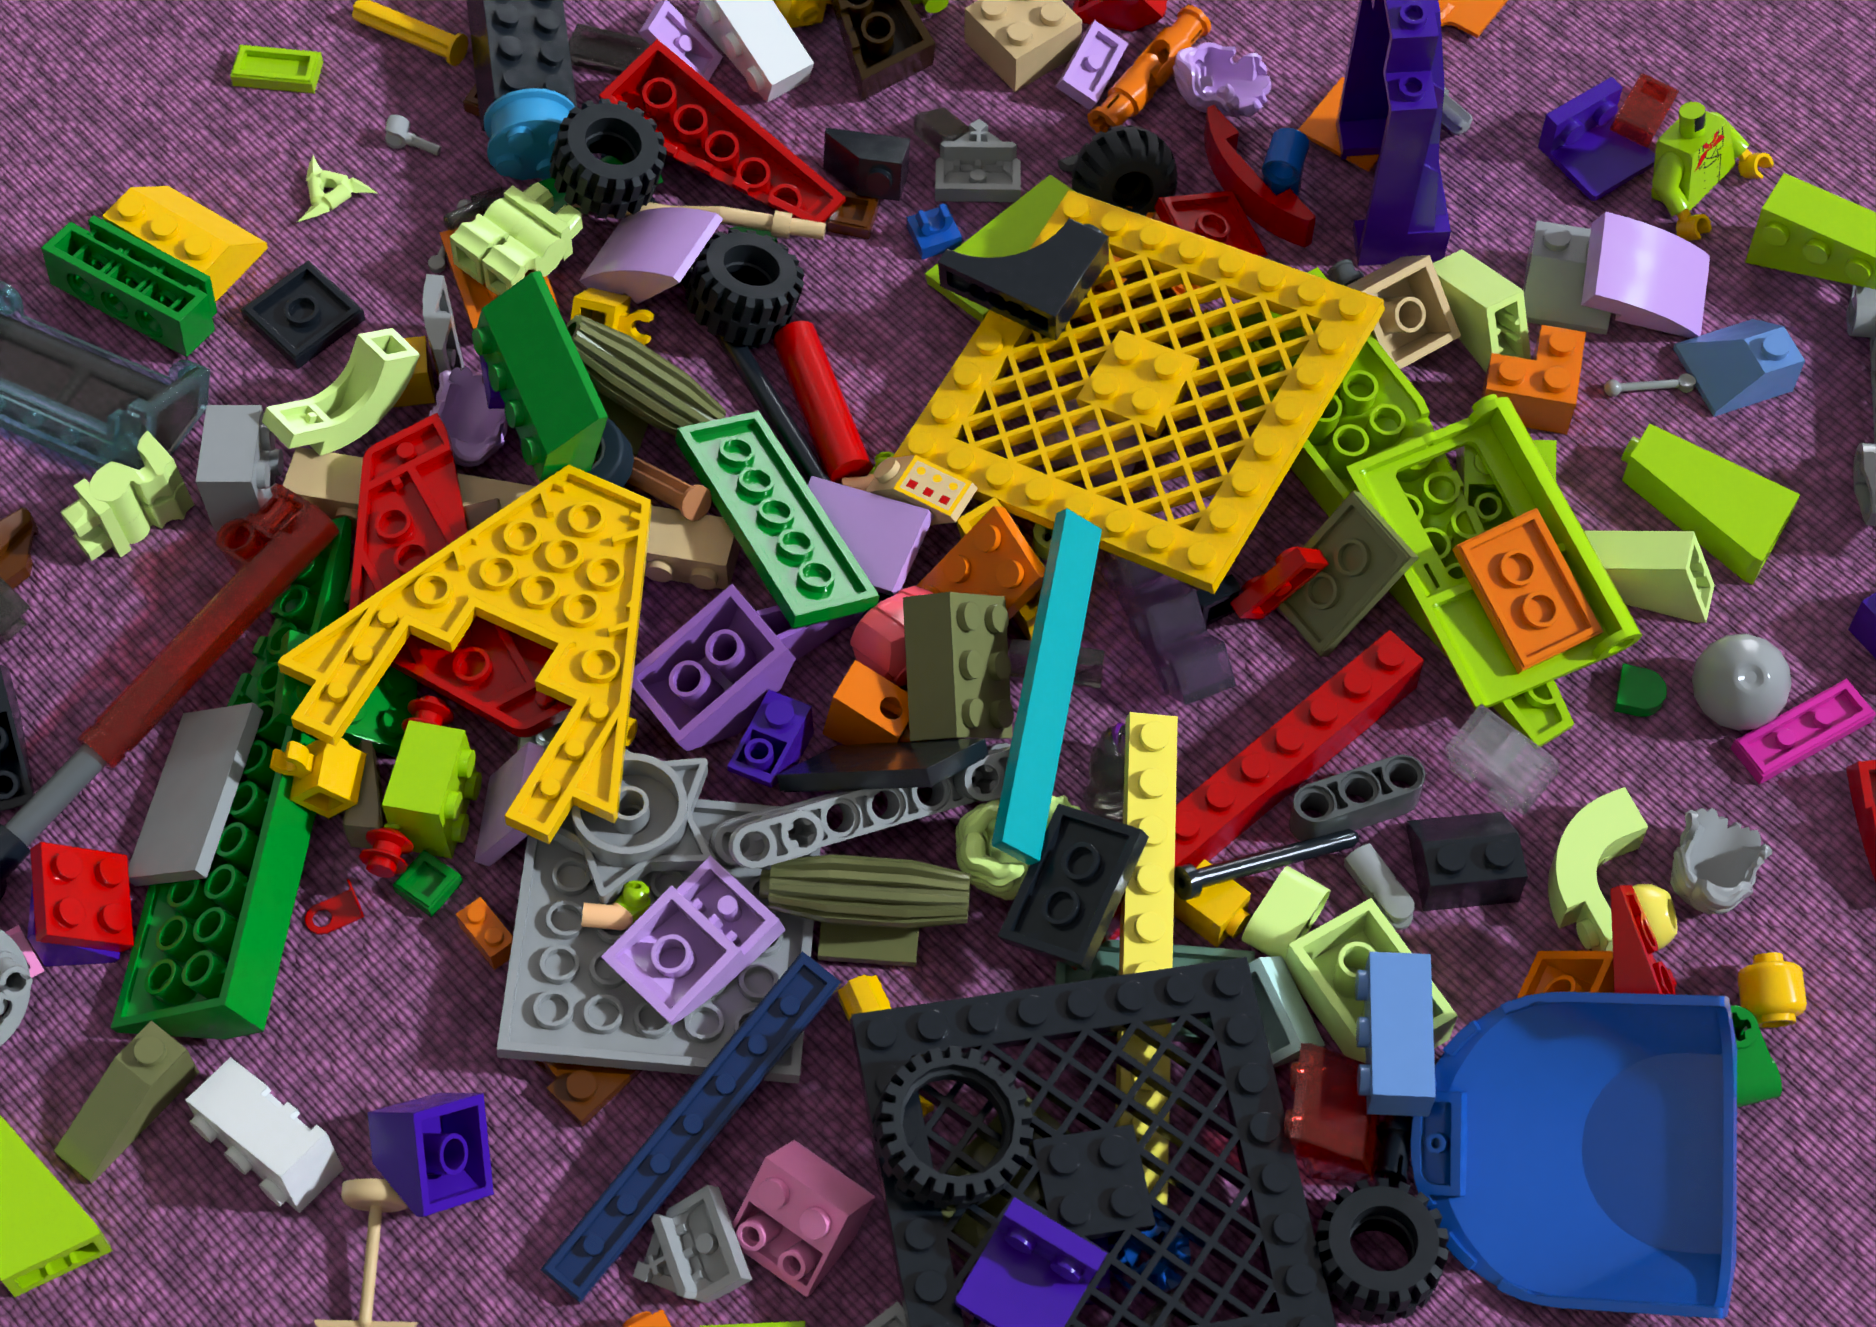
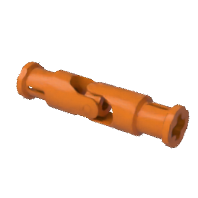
M1186 5L1184 8H1181L1177 13V20L1171 27L1164 28L1135 60L1134 64L1110 88L1108 98L1104 103L1088 113L1087 120L1096 133L1100 131L1106 133L1110 126L1123 125L1129 117H1135L1153 97L1157 89L1174 73L1173 66L1177 52L1181 49L1192 47L1198 38L1201 39L1211 31L1210 20L1201 9L1192 5Z

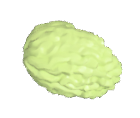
M1052 795L1046 829L1058 804L1078 810L1081 809L1078 806L1071 805L1068 802V797L1065 795L1060 797ZM1000 798L979 804L959 820L955 833L956 860L961 871L971 873L970 883L985 893H990L1007 901L1015 899L1030 865L991 846Z

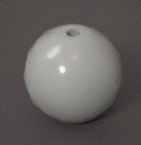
M1746 633L1725 635L1710 643L1697 658L1692 675L1694 698L1702 712L1718 725L1737 731L1758 729L1773 721L1786 706L1792 685L1790 668L1781 651L1766 639Z

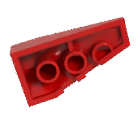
M1619 885L1611 888L1614 993L1676 995L1675 988L1677 983L1671 970H1667L1663 962H1656L1652 953L1658 950L1657 940L1632 885Z

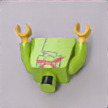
M1698 102L1683 104L1679 108V119L1659 137L1656 143L1652 179V198L1662 202L1672 217L1675 215L1678 217L1679 220L1676 224L1677 236L1687 241L1700 240V234L1711 231L1712 226L1708 216L1705 214L1691 215L1689 211L1735 166V158L1739 159L1738 170L1740 175L1748 179L1764 178L1757 166L1761 168L1773 167V159L1769 154L1751 153L1747 149L1749 143L1721 114L1705 111L1704 105Z

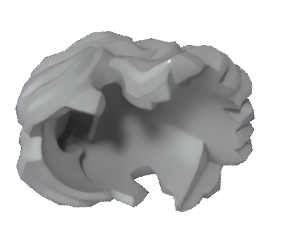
M1699 808L1696 811L1690 810L1685 812L1686 827L1680 836V847H1677L1673 854L1674 860L1670 883L1674 892L1685 903L1696 910L1708 915L1728 913L1745 898L1753 894L1752 887L1756 880V872L1765 863L1764 860L1772 855V849L1766 844L1761 846V836L1757 829L1750 831L1749 827L1741 828V824L1738 822H1734L1728 827V819L1723 816L1718 817L1717 811L1713 808H1709L1707 811L1703 808Z

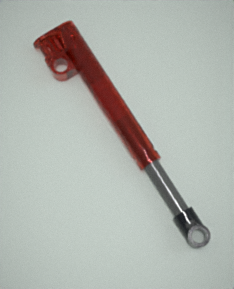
M275 483L270 488L273 496L256 513H249L245 518L230 520L219 529L215 539L216 544L236 574L94 720L95 723L92 726L89 725L77 737V741L81 745L80 748L4 826L0 824V900L6 892V878L30 854L28 846L104 767L113 771L125 758V754L131 752L335 539L339 534V530L335 523L321 509L286 487Z

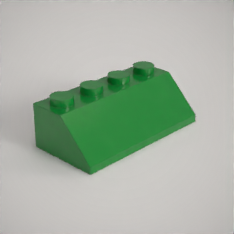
M541 271L531 272L481 309L477 328L473 329L472 340L476 353L479 356L483 355L487 363L492 389L495 392L499 391L504 401L506 420L511 428H516L521 439L523 458L527 465L533 466L539 482L568 464L585 472L591 471L608 415Z

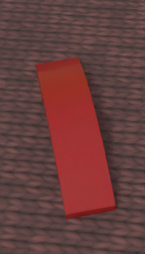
M1214 104L1208 107L1204 129V145L1210 167L1223 190L1233 191L1245 214L1265 230L1304 248L1312 244L1316 216L1291 189L1277 196L1236 152L1239 131Z

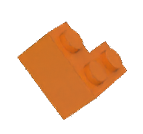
M1541 325L1532 360L1491 353L1481 398L1491 394H1496L1498 398L1508 397L1526 428L1567 435L1577 402L1586 332Z

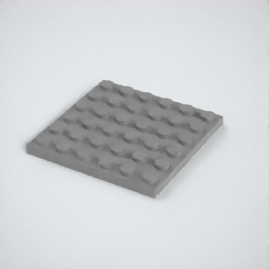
M698 799L692 815L711 856L769 909L768 899H760L759 892L762 869L771 870V865L751 869L739 864L733 865L722 862L713 853L711 837L715 828L726 820L766 808L782 806ZM736 828L728 830L722 838V848L729 856H731L729 840ZM528 835L496 1049L497 1057L701 1075L799 954L803 951L811 957L814 920L770 910L781 921L785 931L729 984L689 1015L671 1025L601 958L629 928L625 930L581 927L584 902L600 904L584 856L552 839L550 844H547ZM744 837L740 843V851L743 850L745 844ZM821 847L817 848L816 851L801 857L818 856L820 855ZM695 870L651 871L639 881L644 882L650 890V906L671 885L677 889ZM620 894L618 897H616L614 900H612V901H611L609 904H607V905H611V904H612L616 899H618L622 894ZM804 1031L763 1081L799 1084Z

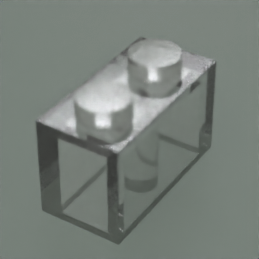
M1482 704L1478 706L1445 747L1447 757L1452 761L1448 767L1465 782L1471 784L1476 779L1490 791L1486 794L1487 797L1508 813L1512 808H1515L1525 815L1560 772L1559 763L1556 758Z

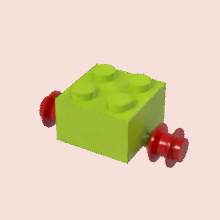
M422 696L420 699H414L408 703L407 709L414 717L406 718L402 721L401 728L405 733L382 802V808L388 823L383 828L373 829L366 833L365 838L372 845V849H364L359 855L360 860L366 865L367 871L379 877L391 878L395 874L405 872L407 870V863L400 856L411 852L421 853L425 850L431 855L452 859L457 842L463 843L467 836L469 816L466 812L470 800L476 801L479 796L482 775L476 771L475 750L470 749L465 730L442 726L452 723L454 714L448 708L445 701L434 696Z

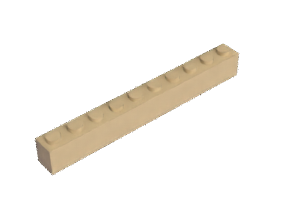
M296 447L280 491L288 515L308 523L315 521L326 522L347 516L352 521L351 530H356L363 457L333 452L320 456L314 449ZM457 473L463 507L498 498L501 509H503L535 487ZM651 505L652 511L644 576L658 582L672 580L689 583L705 590L714 588L726 589L730 586L741 546L723 517L705 515L699 520L690 521L682 516L680 510Z

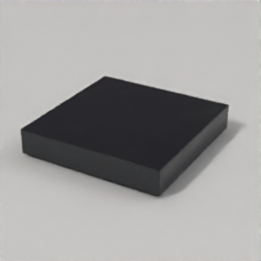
M309 260L240 309L243 319L297 369L366 320L364 310Z

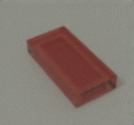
M1641 73L1615 117L1610 130L1648 148L1679 91Z

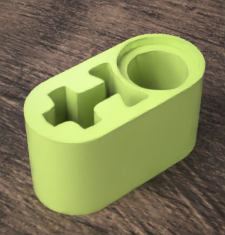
M1286 866L1252 915L1241 940L1269 957L1282 956L1285 961L1289 943L1309 932L1324 908L1331 890L1293 868Z

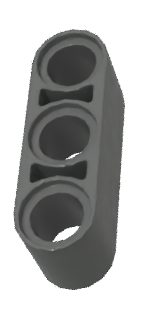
M1401 754L1307 784L1299 788L1294 796L1289 820L1290 831L1295 838L1304 841L1345 829L1356 831L1407 814L1414 810L1419 802L1426 775L1424 767L1416 758ZM1402 781L1408 784L1410 787L1399 788L1395 786L1392 782ZM1348 796H1360L1366 802L1356 803L1351 801ZM1314 810L1322 816L1318 818L1309 817L1303 811Z

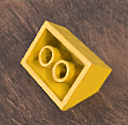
M169 186L130 187L102 215L104 221L210 276L215 303L268 249L267 242Z

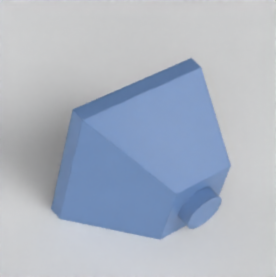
M1757 319L1747 320L1675 343L1673 347L1686 372L1695 377V387L1713 417L1792 392L1805 362V359L1784 326Z

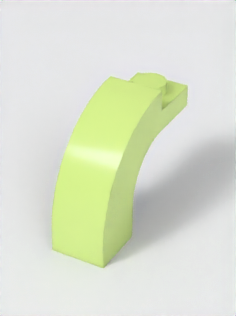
M393 328L358 334L346 367L330 386L317 395L304 400L266 407L262 423L288 449L310 445L320 456L339 450L367 433L393 408L405 391L420 354Z
M1625 787L1593 800L1574 816L1561 837L1549 871L1548 897L1558 928L1560 929L1577 922L1576 930L1581 943L1586 949H1592V951H1613L1611 909L1599 888L1597 869L1613 858L1639 849L1648 829V825Z

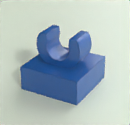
M944 203L940 204L938 208L925 212L920 210L917 214L906 217L908 232L922 260L942 254L946 249L955 250L962 244V236L947 205Z

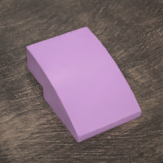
M681 207L655 208L640 211L634 215L631 214L622 218L579 281L587 288H595L617 294L625 293L631 296L634 302L639 304L681 282L723 218L714 212Z
M1605 212L1592 222L1581 305L1615 313L1616 321L1687 338L1701 336L1710 255L1696 245L1668 231L1635 219Z
M709 856L677 889L671 885L601 958L665 1020L673 1025L729 984L756 960L785 931V928L781 921L712 856Z

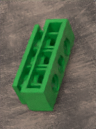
M95 215L88 220L91 233L70 221L41 247L50 284L185 357H188L215 331L213 316L217 314V308L210 276Z

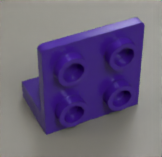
M1613 77L1606 79L1546 114L1538 148L1591 201L1600 199L1654 167L1655 154L1616 116L1623 87Z
M1014 1197L955 1298V1305L990 1327H1065L1087 1286L1108 1253Z

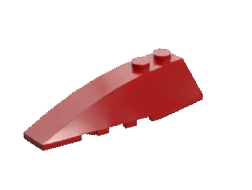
M658 39L599 94V99H610L612 104H618L619 100L628 103V108L634 110L638 107L644 111L643 117L645 119L652 118L657 124L655 132L663 133L665 138L663 147H666L667 155L778 211L793 213L792 218L824 223L846 201L844 195Z

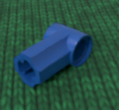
M1281 128L1274 132L1262 166V174L1264 176L1263 182L1276 196L1291 189L1299 198L1304 162L1310 142L1305 134L1293 128Z

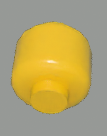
M1770 952L1754 955L1752 957L1753 964L1747 965L1738 972L1737 980L1741 1007L1746 1008L1755 1016L1759 1028H1777L1795 1024L1796 1016L1804 1013L1807 1005L1802 968L1793 962L1784 961L1782 953Z

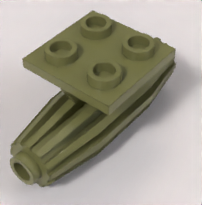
M580 314L574 316L567 323L566 327L608 415V419L616 424L631 443L634 456L638 454L648 424L676 436L678 427L725 418V409L691 376L631 336Z
M839 854L798 857L771 865V870L762 869L759 894L760 899H768L770 910L821 922L818 960L916 967L919 928L967 923L971 873L912 859Z

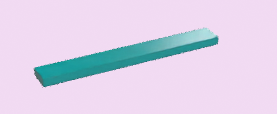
M1068 508L1056 513L991 843V846L1027 865L1037 863L1041 858L1102 532L1101 528Z

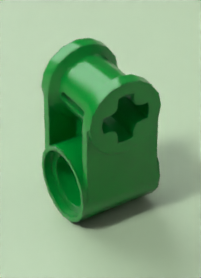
M1737 1005L1731 1006L1734 1032L1738 1041L1736 1040L1737 1108L1780 1097L1782 1093L1780 1073L1775 1061L1769 1054L1759 1029L1758 1021L1746 1008Z

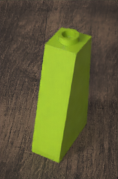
M1650 423L1640 439L1635 436L1631 438L1621 458L1622 461L1628 463L1622 478L1625 484L1681 530L1694 531L1698 543L1743 581L1753 585L1787 525L1799 499V493Z
M0 1115V1279L12 1295L17 1297L112 1252V1248L97 1224Z

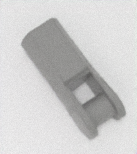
M1370 843L1351 852L1345 858L1344 867L1368 899H1373L1395 930L1408 928L1412 923L1415 908L1412 897L1396 880L1394 874Z

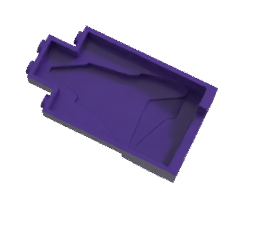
M1438 0L1359 1L1336 121L1341 159H1346L1347 156L1379 155L1366 219L1354 220L1352 229L1358 266L1389 264L1400 257L1430 255L1432 261H1438L1445 257L1451 229L1439 165V142L1444 100V68L1441 16Z

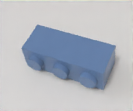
M1369 952L1365 970H1357L1355 979L1356 1000L1364 1001L1365 1017L1358 1016L1356 1025V1044L1359 1048H1365L1366 1064L1358 1065V1095L1366 1096L1367 1114L1429 1117L1436 1098L1431 954Z

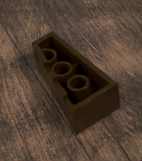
M831 0L861 101L933 65L935 41L909 0Z

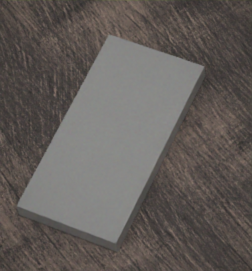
M247 703L183 713L128 866L129 882L136 887L207 878L264 711L256 704Z

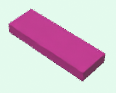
M1846 678L1781 714L1773 721L1734 740L1730 749L1760 785L1871 723L1876 713Z

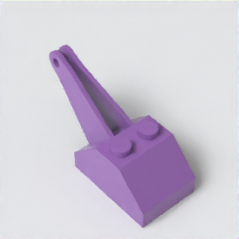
M731 584L634 667L632 688L683 749L690 751L738 735L751 723L768 689L777 693L780 692L795 661L837 633L859 622L868 611L792 629L778 605L755 611L744 596Z

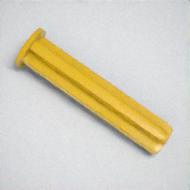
M357 0L353 4L352 18L355 21L442 56L452 66L460 64L466 55L468 37L465 34L457 33L453 35L371 0Z

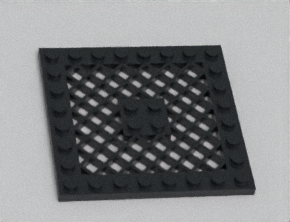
M1247 957L851 1014V1032L907 1327H964L961 1308L955 1305V1298L963 1286L962 1282L977 1263L1014 1197L1101 1250L1103 1249L1091 1240L1121 1235L1087 1286L1065 1327H1087L1078 1321L1076 1316L1088 1299L1113 1316L1106 1327H1116L1119 1321L1127 1327H1151L1127 1310L1139 1291L1163 1307L1152 1327H1161L1170 1313L1188 1324V1327H1336ZM1206 1018L1207 1026L1197 1019ZM1175 1023L1166 1038L1149 1028V1026ZM1182 1027L1206 1042L1196 1058H1193L1171 1043ZM1126 1030L1116 1045L1100 1035L1102 1033ZM1133 1034L1157 1049L1146 1066L1123 1051V1048ZM1077 1037L1066 1053L1049 1042ZM1084 1041L1108 1057L1097 1073L1073 1058ZM1027 1045L1017 1060L1000 1050L1001 1048ZM949 1046H961V1053H967L972 1048L982 1051L981 1059L985 1056L988 1058L992 1056L1001 1062L999 1066L1006 1071L1010 1070L1015 1077L1037 1091L1038 1094L1029 1105L1032 1109V1114L1035 1113L1045 1097L1069 1114L1057 1131L1033 1115L1030 1127L1034 1128L1033 1131L1042 1138L1032 1140L1030 1144L1031 1155L1028 1154L1022 1164L1029 1172L1016 1189L1008 1184L999 1192L1009 1201L997 1218L972 1203L967 1208L957 1209L945 1226L941 1208L934 1207V1201L927 1200L923 1204L914 1200L916 1193L910 1189L904 1193L896 1186L898 1179L895 1175L887 1176L882 1168L885 1163L883 1157L877 1158L874 1148L877 1138H873L872 1126L876 1118L874 1117L876 1106L883 1090L902 1065L905 1066L911 1058L919 1053L921 1056L925 1055L929 1049L940 1047L941 1052H944ZM1212 1047L1219 1075L1202 1064V1061ZM1034 1049L1058 1064L1047 1081L1023 1066ZM1163 1054L1187 1070L1177 1087L1152 1071ZM1114 1062L1138 1077L1127 1094L1103 1079ZM1065 1069L1088 1085L1077 1102L1054 1087V1084ZM1193 1075L1217 1090L1207 1108L1183 1092ZM956 1081L946 1097L926 1084L914 1092L905 1105L903 1129L907 1144L918 1159L932 1169L933 1164L929 1145L948 1157L939 1169V1173L947 1174L954 1163L971 1174L985 1168L963 1152L974 1134H977L997 1148V1153L1000 1150L1002 1135L983 1123L993 1109L990 1101H987L977 1117H974L953 1102L966 1083ZM1144 1082L1168 1098L1158 1115L1133 1099ZM969 1086V1087L972 1088L974 1091H976L977 1093H979L980 1095H982L983 1097H985V1098L987 1099V1097H986L984 1094H982L981 1092L977 1091V1090L974 1089L973 1087ZM1095 1090L1118 1105L1108 1123L1083 1107ZM919 1095L938 1107L926 1125ZM1223 1096L1230 1123L1213 1112ZM1174 1103L1199 1119L1188 1136L1163 1120ZM1125 1111L1149 1126L1139 1143H1137L1133 1124L1114 1127ZM944 1113L968 1128L956 1146L932 1131ZM1075 1118L1093 1130L1064 1135ZM1204 1124L1229 1140L1218 1157L1194 1141ZM1155 1131L1179 1147L1169 1165L1144 1149ZM1235 1145L1242 1173L1224 1162ZM997 1153L995 1154V1156L993 1157V1159L990 1161V1163L993 1162V1160H994V1158L996 1157ZM1185 1153H1188L1210 1168L1199 1186L1175 1170ZM1142 1164L1160 1176L1150 1193H1148ZM1216 1173L1240 1189L1230 1207L1205 1191ZM1035 1176L1042 1206L1024 1195V1192ZM1166 1181L1191 1197L1180 1215L1155 1199ZM1246 1196H1248L1254 1224L1236 1212ZM1197 1202L1221 1218L1211 1236H1208L1186 1220ZM964 1213L988 1229L976 1248L952 1232ZM1154 1215L1172 1227L1160 1245L1142 1233L1154 1228L1156 1225ZM1228 1224L1252 1239V1242L1241 1258L1217 1242ZM1178 1232L1203 1248L1191 1266L1166 1250ZM1127 1240L1152 1256L1140 1275L1116 1259V1256ZM949 1246L968 1259L956 1278L954 1277ZM1258 1246L1260 1247L1266 1275L1248 1263ZM1209 1253L1233 1269L1222 1288L1198 1272ZM1158 1261L1183 1277L1172 1296L1147 1280ZM1108 1269L1133 1286L1121 1305L1096 1289V1286ZM1240 1274L1264 1290V1293L1253 1309L1229 1293ZM1189 1283L1214 1299L1203 1318L1178 1302ZM1270 1298H1272L1275 1312L1261 1314ZM1221 1304L1240 1317L1210 1323ZM974 1317L968 1327H978L981 1320Z

